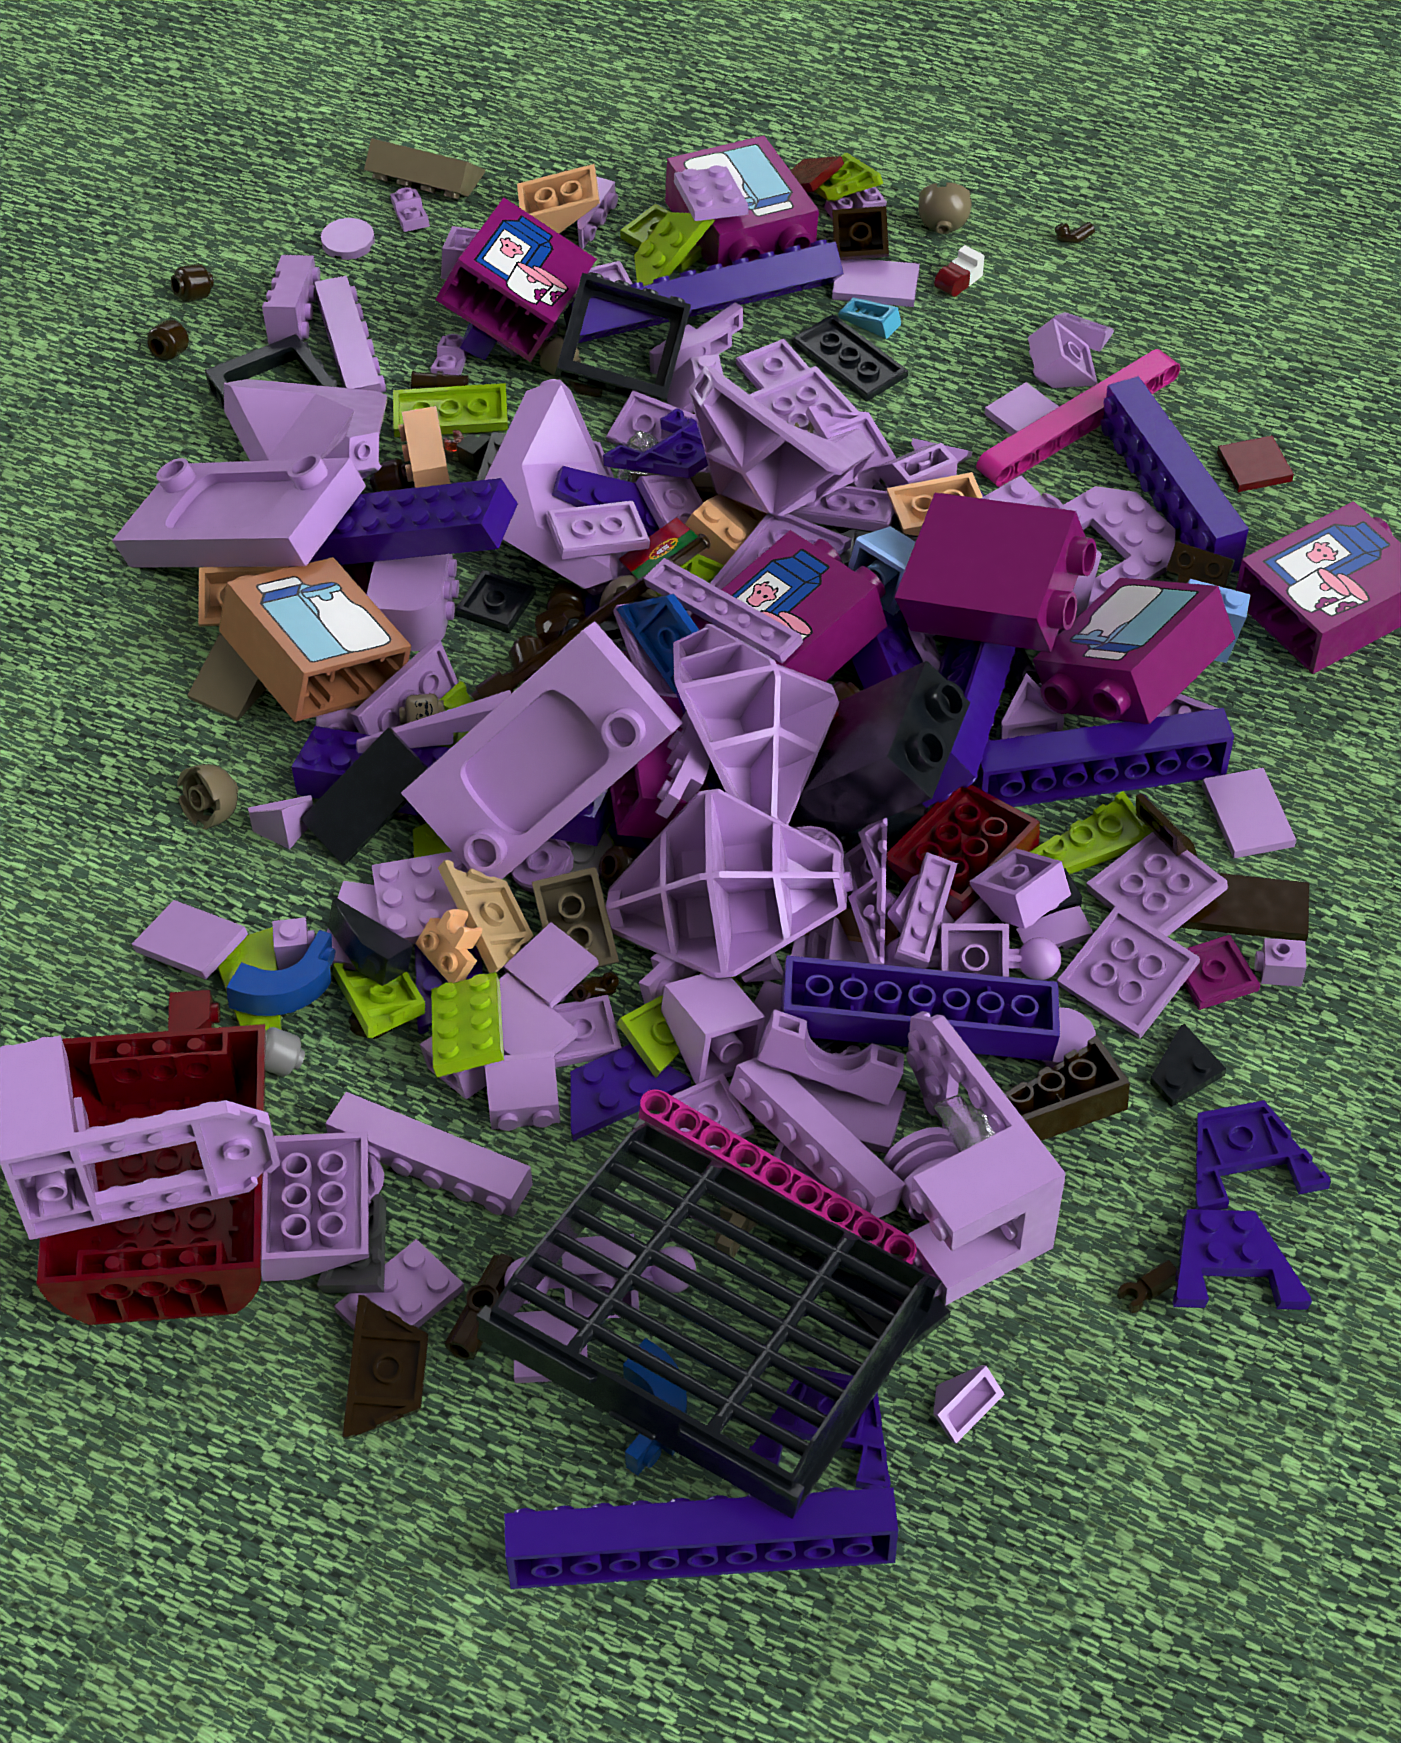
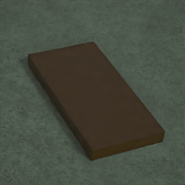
M1218 873L1227 880L1228 889L1179 927L1307 941L1309 929V882Z

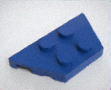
M675 594L619 606L616 610L674 694H676L673 642L699 631L698 627Z

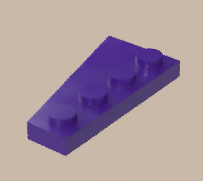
M563 466L558 471L552 496L575 507L633 501L648 537L659 530L636 483Z

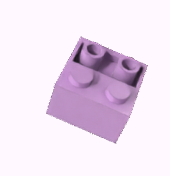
M942 443L921 447L875 467V472L890 488L957 475L958 460Z

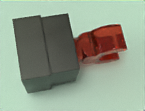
M453 430L454 440L443 438L445 449L451 452L457 451L459 463L474 472H478L481 468L490 437L485 434H481L479 437L472 434L463 437L460 431Z

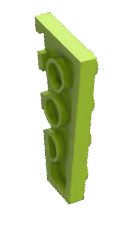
M1122 791L1108 805L1102 804L1094 809L1093 815L1087 819L1076 821L1070 825L1067 832L1061 836L1056 834L1030 852L1062 861L1063 868H1066L1070 875L1123 855L1152 833V831L1136 816V807L1125 792Z
M273 927L247 935L218 966L217 969L225 990L241 963L263 970H277ZM233 1009L239 1026L265 1024L266 1030L271 1027L282 1030L281 1015L258 1016Z
M735 976L732 977V979L742 989L743 986L740 984ZM663 995L622 1016L617 1022L619 1028L655 1078L681 1053L661 1012Z

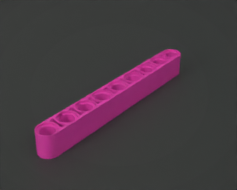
M1155 349L985 451L979 457L976 469L995 485L1001 487L1101 426V420L1104 415V398H1106L1107 386L1109 384L1139 376L1151 394L1173 382L1179 375L1181 366L1161 350Z
M650 1090L642 1095L638 1120L640 1118L857 1236L867 1235L872 1237L874 1240L869 1241L870 1243L891 1254L902 1255L905 1258L902 1260L913 1265L917 1248L914 1240L907 1234L661 1090ZM651 1110H656V1111H659V1112H661V1113H659V1114H653V1113H650L649 1111H651ZM679 1128H687L691 1131L683 1132ZM715 1145L721 1149H711L708 1146ZM746 1163L751 1167H742L739 1164ZM776 1181L779 1182L781 1185L775 1186L770 1184L769 1182ZM800 1199H807V1200L811 1201L812 1203H810V1204H805V1203L800 1202L799 1200H800ZM837 1217L840 1218L842 1222L832 1221L830 1218Z

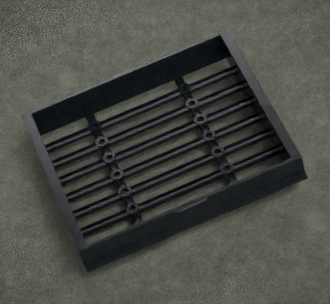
M639 1118L632 1127V1131L629 1132L513 1273L493 1308L490 1309L484 1306L476 1317V1320L479 1322L477 1339L607 1412L610 1417L650 1440H656L793 1519L927 1318L942 1281ZM641 1160L689 1186L690 1189L684 1196H681L633 1170V1168ZM622 1181H625L674 1209L664 1220L614 1193V1191ZM702 1196H707L818 1256L824 1262L817 1270L696 1203ZM606 1204L655 1231V1233L645 1244L595 1215ZM692 1218L808 1281V1284L799 1294L678 1227L684 1219ZM586 1227L636 1255V1258L626 1268L577 1241L576 1238ZM673 1241L786 1303L791 1308L784 1318L781 1319L663 1254L660 1250L666 1242ZM566 1251L615 1278L617 1282L607 1293L556 1263ZM654 1265L772 1330L773 1333L766 1343L763 1344L642 1277L641 1274L647 1267ZM837 1268H840L903 1304L896 1313L831 1278ZM545 1276H548L596 1303L598 1306L587 1318L539 1291L536 1287ZM636 1290L755 1356L747 1370L621 1300L628 1291ZM826 1291L888 1326L879 1338L813 1301L819 1293ZM525 1301H528L576 1328L578 1331L566 1346L515 1317L514 1314ZM617 1315L735 1381L736 1385L729 1395L726 1396L603 1327L602 1324L609 1316ZM809 1316L871 1351L864 1362L861 1363L799 1329L796 1325L802 1317ZM597 1340L718 1410L709 1423L705 1425L580 1353L589 1341ZM791 1341L854 1377L846 1389L782 1355L778 1352L784 1342ZM774 1367L836 1403L829 1414L825 1415L764 1381L760 1376L766 1368ZM756 1393L815 1426L818 1430L809 1443L743 1406L741 1403L748 1394ZM736 1419L802 1457L791 1474L721 1434V1431L729 1420Z

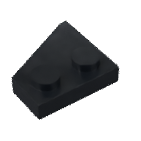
M1183 1024L1153 1072L1150 1084L1173 1107L1225 1076L1226 1068L1187 1025Z

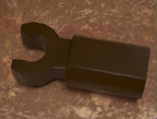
M1166 1260L1140 1276L1136 1283L1127 1282L1121 1285L1118 1289L1117 1298L1120 1300L1127 1295L1134 1296L1136 1300L1130 1303L1129 1312L1136 1313L1142 1309L1146 1299L1152 1300L1176 1285L1177 1268L1170 1260Z

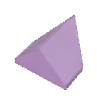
M1027 673L1001 721L1000 739L1043 734L1050 731H1063L1064 715L1054 712L1045 704L1041 697V688Z
M308 795L249 807L248 812L253 832L290 849L308 829L300 818L313 806L312 796Z

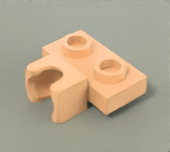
M461 909L447 910L441 919L430 918L415 943L443 977L452 983L466 980L477 962L468 949H473L482 934L481 927H475L474 929L465 927L468 912Z

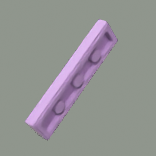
M926 852L894 958L926 969L958 863Z

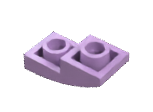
M872 187L853 193L850 197H842L836 201L826 200L824 208L833 220L832 210L886 206L887 202L878 189Z
M401 188L396 193L390 194L392 205L404 232L430 227L428 215L422 207L421 197L416 189Z
M448 334L441 338L437 345V358L431 366V373L437 374V371H443L444 374H462L468 352L460 349L463 340L461 335Z
M1080 906L1041 917L1034 925L1026 929L1020 927L1016 929L1023 944L1030 939L1041 937L1051 940L1058 948L1063 946L1064 950L1090 938L1094 934Z

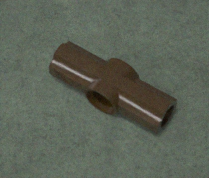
M502 1253L500 1255H493L478 1284L471 1287L466 1296L467 1303L445 1341L446 1349L452 1352L455 1357L466 1361L467 1359L474 1360L483 1344V1341L477 1339L479 1322L476 1320V1317L482 1310L477 1307L486 1304L490 1305V1309L493 1308L505 1288V1273L510 1264L515 1261L513 1257Z

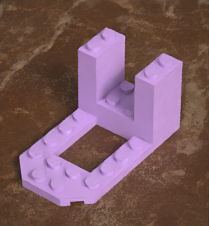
M1019 476L982 497V499L1038 506L1041 494L1022 476ZM1095 486L1058 508L1076 511L1083 530L1091 525L1126 559L1096 577L1102 555L1096 549V559L1092 572L1089 576L1078 575L1073 589L1077 597L1075 619L1118 578L1154 580L1167 572L1166 568L1175 546L1176 529L1137 492ZM1059 629L1057 636L1063 631L1062 629Z
M922 1011L911 1016L906 1058L915 1074L927 1111L933 1116H938L942 1122L943 1129L949 1132L952 1140H956L962 1148V1152L913 1176L912 1191L910 1193L911 1203L915 1210L920 1214L924 1213L930 1222L908 1233V1236L914 1240L917 1248L913 1266L942 1281L936 1296H939L946 1306L1053 1248L1066 1173L943 1015L938 1014L930 1017L929 1012ZM960 1082L968 1091L972 1104L977 1109L981 1108L988 1117L990 1127L995 1135L986 1139L957 1101Z
M61 1035L42 1037L35 1041L0 1047V1166L29 1240L247 1193L258 1185L257 1178L264 1171L271 1173L280 1165L271 1122L267 1112L224 1100L206 1102L200 1106L182 1110H168L162 1114L145 1118H131L125 1122L103 1127L93 1126L89 1128L88 1115L82 1097L73 1098L68 1056ZM194 1141L197 1143L204 1169L196 1171L187 1170L178 1175L160 1179L150 1178L141 1183L113 1186L107 1190L98 1191L95 1163Z

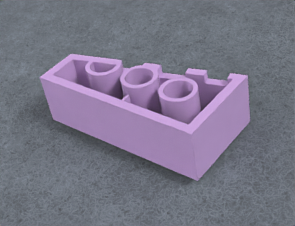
M281 255L275 271L276 278H273L271 281L272 290H268L266 295L268 302H263L262 305L268 344L294 334L304 342V339L309 338L308 320L313 319V305L311 302H316L317 299L314 282L320 281V268L315 267L314 256Z

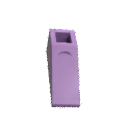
M597 177L600 204L577 220L578 241L581 249H584L586 244L594 239L597 228L605 223L607 214L611 209H615L617 205L618 194L615 193L614 181Z

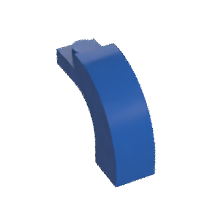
M319 930L303 958L295 965L286 969L270 971L241 963L226 987L228 1007L251 1015L276 1016L294 1012L314 1002L331 984L330 966L334 961L336 950L332 947V934Z
M647 1338L640 1343V1348L678 1368L673 1359L664 1350ZM629 1358L624 1362V1379L687 1414V1394L685 1390ZM639 1434L625 1451L626 1468L638 1476L645 1467L651 1468L657 1462L662 1449L672 1456L675 1451L656 1440H650Z

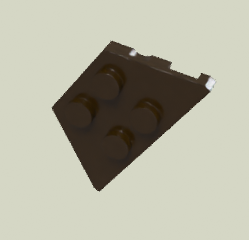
M358 1295L343 1439H350L419 1412L422 1408L429 1335L418 1327L406 1323L393 1312L381 1308L370 1301V1298L365 1295Z

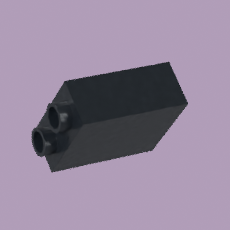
M925 661L839 701L837 708L839 715L830 724L793 816L804 826L824 828L835 834L838 838L932 799L970 705L960 687L954 682L946 680L928 661Z

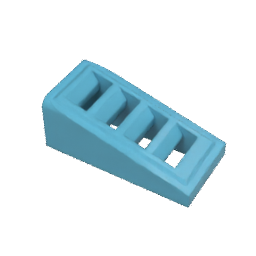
M854 297L838 313L839 318L886 339L901 325L898 307Z

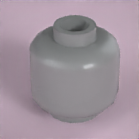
M275 1027L267 1029L265 1071L285 1077L293 1069L298 1070L305 1057V1051L301 1049L300 1038L295 1034Z

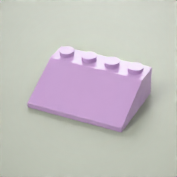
M368 1131L274 1136L280 1165L271 1173L263 1172L262 1281L299 1280L369 1258Z

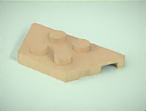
M444 860L438 867V870L457 908L468 912V918L465 922L466 926L473 929L475 927L482 928V934L475 945L489 973H497L534 935L507 881L494 876H486L472 868L466 873L455 869L454 862Z

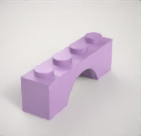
M774 1009L760 1041L757 1061L763 1062L771 1068H780L795 1073L806 1080H815L827 1084L835 1090L853 1093L869 1102H879L888 1106L903 1075L904 1054L873 1043L856 1054L845 1056L830 1054L820 1049L812 1041L807 1029V1020Z

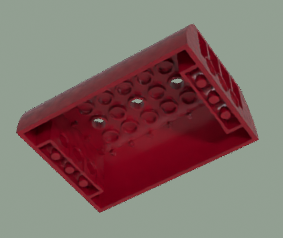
M265 1024L62 1039L68 1056L73 1098L82 1097L88 1115L89 1128L93 1126L103 1127L125 1122L131 1118H145L162 1114L168 1110H182L200 1106L206 1102L224 1100L265 1112ZM196 1141L95 1163L99 1192L113 1186H127L141 1183L150 1178L160 1179L178 1175L187 1170L196 1171L204 1169ZM263 1173L257 1178L258 1185L247 1193L42 1237L39 1241L36 1285L46 1300L55 1308L89 1325L237 1314L252 1301L261 1284Z

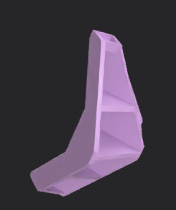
M705 365L689 388L714 490L718 494L773 516H784L857 481L859 472L876 451L862 430L858 428L825 439L786 423L724 375Z
M252 379L224 383V412L250 461L297 460L311 453L320 455L321 459L350 458L362 479L379 471L382 467L379 464V435L387 405V395L371 390Z
M549 379L542 382L539 387L526 391L485 480L502 478L518 503L503 540L595 596L601 594L603 589L612 580L621 576L622 564L618 559L622 557V552L561 559L546 521V511L575 507L552 496L557 473L563 466L599 475H608L571 390L560 379Z
M706 624L703 629L673 642L674 682L679 696L725 792L788 825L838 708L839 700L832 684L776 664L774 659L713 624Z
M720 789L699 791L609 887L606 910L613 934L717 979L737 976L846 910L847 895L849 891H853L851 872H845L842 855L838 851Z

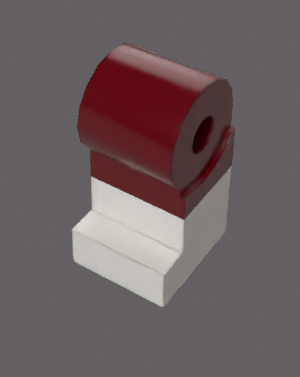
M964 245L958 250V257L949 263L948 266H944L939 270L934 282L935 287L956 297L983 276L984 255Z

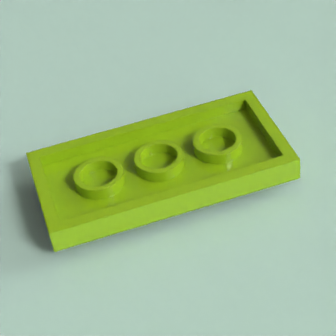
M506 383L393 390L394 437H400L398 425L404 424L402 412L433 406L437 408L441 435L508 431Z
M496 972L478 974L467 980L455 983L448 982L431 989L433 1069L436 1077L504 1060L500 981Z

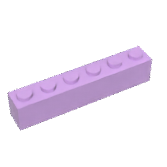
M347 276L314 282L318 306L343 388L371 390L380 393L386 392L383 375L378 376L380 374L378 358H372L375 355L372 339H366L369 337L366 321L361 322L364 319L361 304H355V302H358L355 286L349 285Z
M758 1057L736 1066L728 1091L832 1191L878 1218L897 1209L906 1184L787 1071L780 1068H771L765 1063L757 1061Z
M345 1092L325 1123L327 1133L368 1131V1154L373 1155L380 1163L390 1166L401 1176L411 1175L419 1178L433 1189L441 1187L453 1192L462 1201L470 1202L472 1200L482 1204L488 1211L496 1215L504 1213L514 1217L533 1185L530 1166L348 1092Z

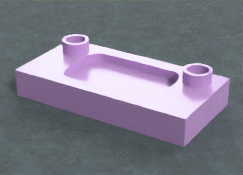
M316 453L304 455L297 460L188 463L186 459L178 458L168 462L157 472L156 478L159 483L114 537L112 542L129 567L306 566L366 485L350 458L321 459L320 455Z
M594 621L403 790L401 794L468 870L472 868L486 876L503 879L671 735L683 722Z

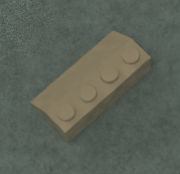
M373 138L370 141L364 170L373 173L372 178L387 182L388 177L397 179L396 184L410 188L412 183L420 185L419 190L434 194L436 189L443 190V196L458 200L460 195L469 197L485 173V169L467 161Z

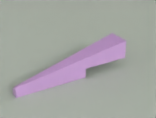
M508 690L391 729L409 748L453 744V733L471 731L510 696L511 692ZM384 731L358 739L356 741L357 752L364 753Z
M887 818L872 823L858 832L861 843L846 853L843 861L846 872L850 871L852 875L853 893L848 898L869 962L884 965Z

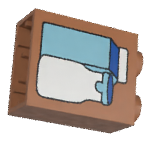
M334 557L311 562L306 566H289L285 569L255 576L243 575L226 584L219 632L294 722L362 704L409 660L411 644Z

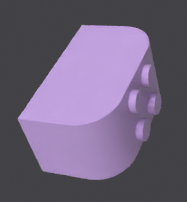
M452 554L374 562L366 595L411 644V651H421L433 639L441 641L446 633L448 620L454 619L455 604L452 600L453 598H458L459 580H455L457 560L453 559Z

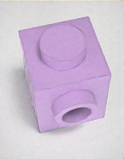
M306 917L272 921L274 951L279 970L289 968L298 963L314 940L315 931L308 930Z
M1265 938L1262 951H1256L1254 963L1255 971L1261 972V984L1301 987L1306 971L1305 941Z

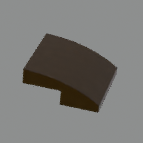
M1138 794L1136 796V816L1176 856L1188 850L1197 857L1192 841L1146 795Z

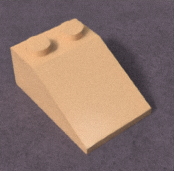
M594 164L517 184L519 208L557 233H561L600 204Z
M970 472L887 488V495L903 534L919 535L935 492L982 498V493L973 473Z
M721 494L706 500L691 514L685 523L696 535L701 533L709 538L710 548L704 549L699 554L723 565L729 561L759 524L733 500Z

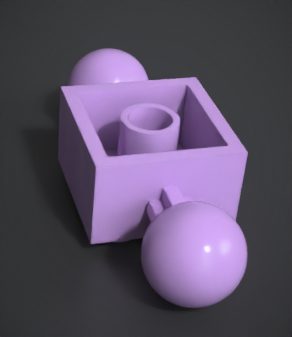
M941 923L937 933V948H933L926 968L1009 977V969H1021L1031 979L1046 980L1058 971L1061 964V954L1055 943L1041 937L1028 940L1021 949H1009V924ZM900 937L889 943L884 953L885 965L920 968L894 958Z
M602 1236L576 1238L577 1241L626 1268L636 1258V1255ZM669 1246L660 1250L663 1254L696 1271L694 1258L685 1249ZM566 1251L562 1255V1268L607 1293L617 1282L615 1278ZM526 1257L519 1258L510 1264L504 1277L505 1287ZM654 1265L647 1267L641 1274L642 1277L653 1281L671 1293L682 1292L690 1286ZM545 1276L536 1287V1289L547 1294L549 1289L564 1288L566 1306L587 1318L598 1306L596 1303L548 1276ZM628 1291L621 1301L639 1310L638 1291ZM525 1301L523 1304H531V1303L528 1302V1301ZM613 1315V1316H609L607 1319H609V1318H621V1317H619V1316H617V1315Z

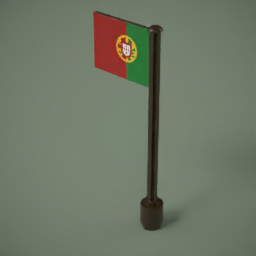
M677 517L649 536V549L629 551L618 559L638 581L510 673L506 672L502 675L499 670L478 684L475 687L476 690L470 695L477 701L508 690L512 694L513 690L518 687V683L542 667L583 629L594 621L600 625L614 615L613 610L616 605L631 603L650 588L646 586L644 577L664 558L681 567L704 549L710 548L709 538L701 533L696 535Z

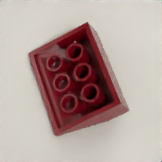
M972 784L966 788L960 787L953 791L945 801L937 802L887 852L886 865L908 884L913 876L919 874L926 852L958 863L945 905L946 910L956 921L980 898L971 887L970 881L1015 848L1030 852L1039 846L1040 821Z

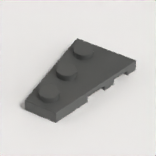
M375 1194L370 1200L372 1203L368 1206L369 1258L322 1272L317 1287L323 1293L384 1292L386 1201L380 1194Z

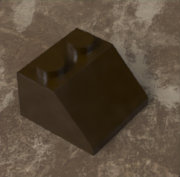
M886 206L832 210L834 242L837 244L840 260L889 257Z

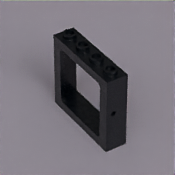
M582 272L554 376L625 397H629L632 391H636L665 403L691 304L685 303V300L679 297L671 296L668 298L658 295V292L652 289L644 288L640 290L631 287L625 281L617 280L613 282L606 280L598 273L589 272L586 274ZM591 298L601 299L669 320L670 327L655 384L573 361L586 310Z
M296 334L205 370L209 391L223 410L224 383L246 380L296 359L317 386H338L335 378L325 372L321 360L314 358L309 345L303 343Z

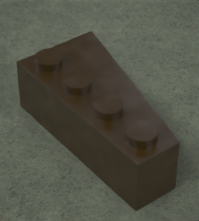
M1096 1035L1088 1040L1087 1046L1081 1050H1072L1064 1055L1062 1062L1052 1068L1049 1066L1043 1068L1038 1072V1076L1028 1083L1023 1081L1004 1094L1040 1141L1128 1110L1130 1082ZM988 1121V1131L990 1135L993 1136L995 1135V1133L990 1127Z

